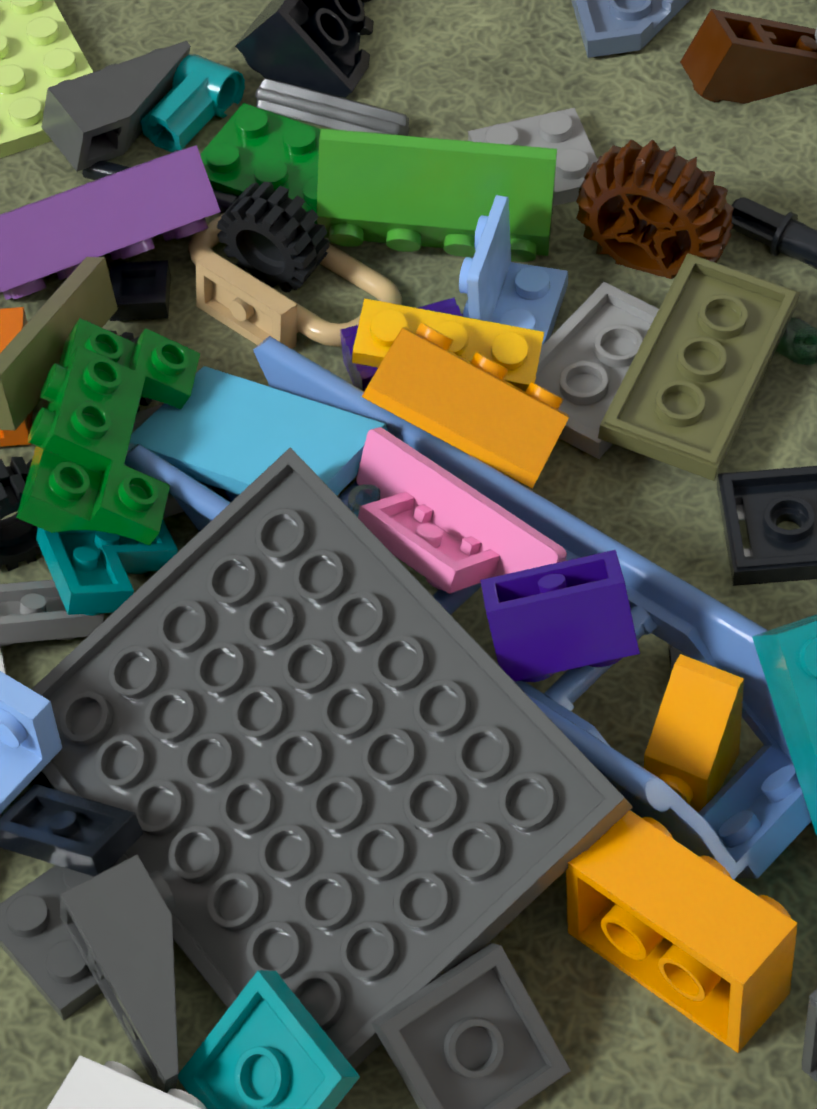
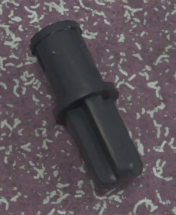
M746 197L736 199L731 205L734 207L731 222L733 230L770 246V253L774 256L783 253L817 269L816 229L798 221V215L793 212H789L785 216Z

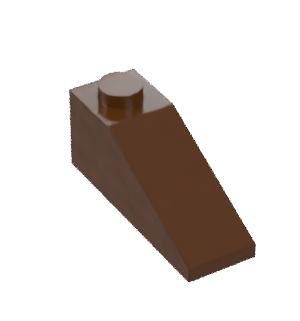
M711 9L680 63L691 79L694 90L704 99L712 102L725 100L746 104L817 84L816 29Z

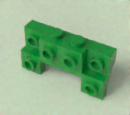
M79 318L65 340L59 364L55 363L50 369L40 393V398L47 400L48 405L47 408L42 407L28 436V443L35 445L36 448L16 518L51 533L70 530L100 531L131 538L150 546L161 529L170 485L124 465L140 398L153 399L181 410L191 396L200 353L146 328L136 343Z

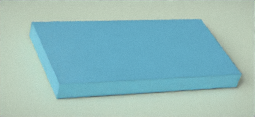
M203 366L195 375L191 396L183 408L180 410L164 403L131 434L128 450L140 444L193 479L240 495L291 447L317 476L338 495L357 476L368 431L378 427H382L386 431L388 429L385 423Z

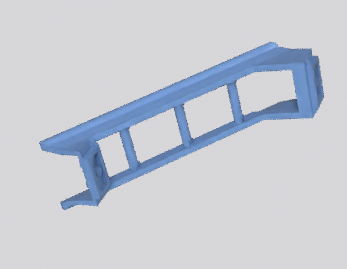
M271 336L253 349L270 387L385 423L389 433L562 546L567 553L565 561L616 550L626 585L637 641L643 635L652 633L697 661L744 678L742 718L760 739L763 746L699 812L695 811L662 779L610 747L595 726L571 712L574 708L573 703L612 665L606 667L583 666L567 670L545 693L540 692L526 682H515L633 806L630 809L641 818L651 817L660 822L671 833L675 841L696 855H706L718 861L729 872L733 880L735 878L757 879L811 822V817L752 636L768 631L767 629L479 459L470 456L362 397L364 391ZM140 444L135 445L127 452L124 464L169 484V493L173 495L199 532L238 496L237 494L222 490L227 497L224 499ZM356 481L338 496L355 515L359 513L362 505L368 504L376 498L361 488ZM481 583L450 594L439 589L432 596L451 615L481 587Z

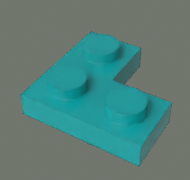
M162 520L159 534L150 546L117 534L92 530H70L51 533L38 527L36 540L68 615L84 614L95 616L114 612L134 594V589L126 572L143 574L148 571H158L178 551L164 520Z

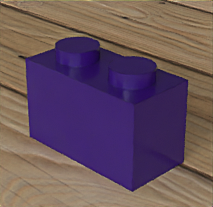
M616 550L480 580L498 665L514 682H539L551 677L556 672L583 666L606 667L617 663L624 657L640 654L626 585Z

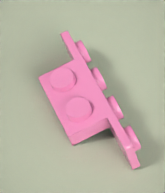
M382 427L368 431L356 482L361 488L379 500L362 505L358 519L396 558L423 575L426 581L433 587L450 594L481 583L480 580L566 560L567 553L562 546Z

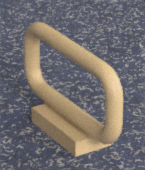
M222 215L207 223V229L197 232L192 236L188 250L192 262L196 265V307L256 345H259L271 336L293 349L296 347L297 333L300 332L322 345L342 347L340 329L359 324L360 316L347 323H331L215 253L212 248L220 243L217 234L221 230L217 228V224ZM330 244L326 251L328 254L320 263L322 266L374 296L379 301L402 305L403 300L400 291L391 280Z

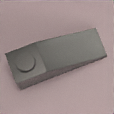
M135 855L61 893L60 918L157 1089L168 1093L170 1089H176L179 1074L172 914L170 912L176 909V903L163 876L158 871L148 874L138 855Z

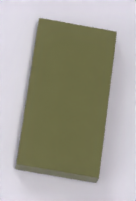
M688 253L600 424L598 438L715 481L793 316L800 292Z

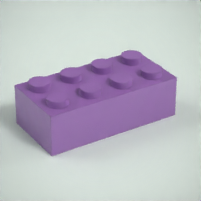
M197 145L172 152L0 214V292H3L5 300L10 298L17 299L46 288L43 277L57 273L59 280L68 278L86 257H99L110 253L112 260L126 259L155 248L151 237L163 234L165 241L174 238L177 240L207 229L208 225L205 217L221 211Z

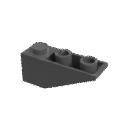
M184 41L166 48H158L146 55L119 64L108 65L102 70L72 80H64L47 89L41 127L77 172L91 167L98 161H108L125 154L143 132L141 120L172 89L174 74L181 61L189 55L190 44Z

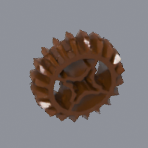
M631 139L622 148L613 145L608 152L598 158L597 162L592 163L578 191L579 195L576 202L579 205V211L576 219L585 225L583 237L598 242L596 254H608L615 260V264L673 279L676 277L688 253L715 263L719 261L732 235L733 224L731 222L734 207L726 201L728 189L714 185L715 172L701 171L697 167V157L690 160L684 159L678 155L676 145L669 151H663L654 140H651L646 146L642 147Z

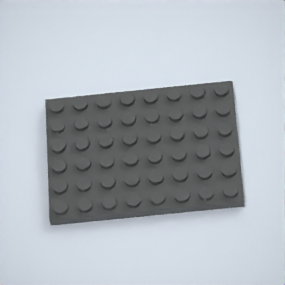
M291 447L31 689L51 701L62 744V749L41 770L42 773L58 791L135 812L143 834L119 858L115 865L138 855L148 874L158 871L163 876L176 903V909L170 911L172 914L173 939L227 1008L232 1005L258 970L277 971L354 1069L382 1044L371 1024L372 1021L484 948L568 869V862L589 849L633 807Z

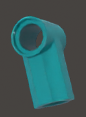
M189 54L177 67L172 89L141 120L143 134L156 147L172 153L176 150H182L214 115L225 118L227 114L224 112L233 103L239 104L245 90L243 74L197 54Z

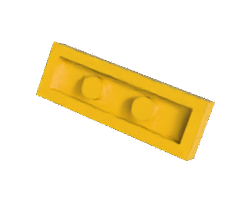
M364 298L352 352V363L378 368L401 328L406 327L416 332L419 324L424 323L453 339L449 351L471 362L475 352L497 362L509 369L504 380L523 391L527 390L530 382L535 383L544 332Z

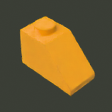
M680 654L674 664L644 754V769L662 779L695 811L699 812L719 792L739 755L744 678Z

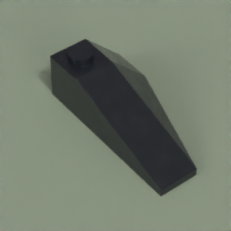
M272 0L250 25L235 47L243 54L247 64L265 79H272L345 98L353 92L369 67L370 54L364 49L359 51L361 35H371L373 33L374 21L365 16L364 3L372 0Z

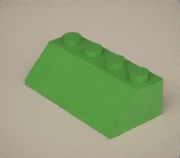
M321 128L317 186V215L319 218L317 223L324 225L328 232L324 238H328L330 242L340 246L354 247L361 245L363 241L386 243L389 248L403 252L417 251L421 246L444 248L446 253L454 256L471 257L474 256L476 251L474 239L479 217L481 215L489 216L496 195L509 198L511 261H533L536 259V255L548 256L557 149Z

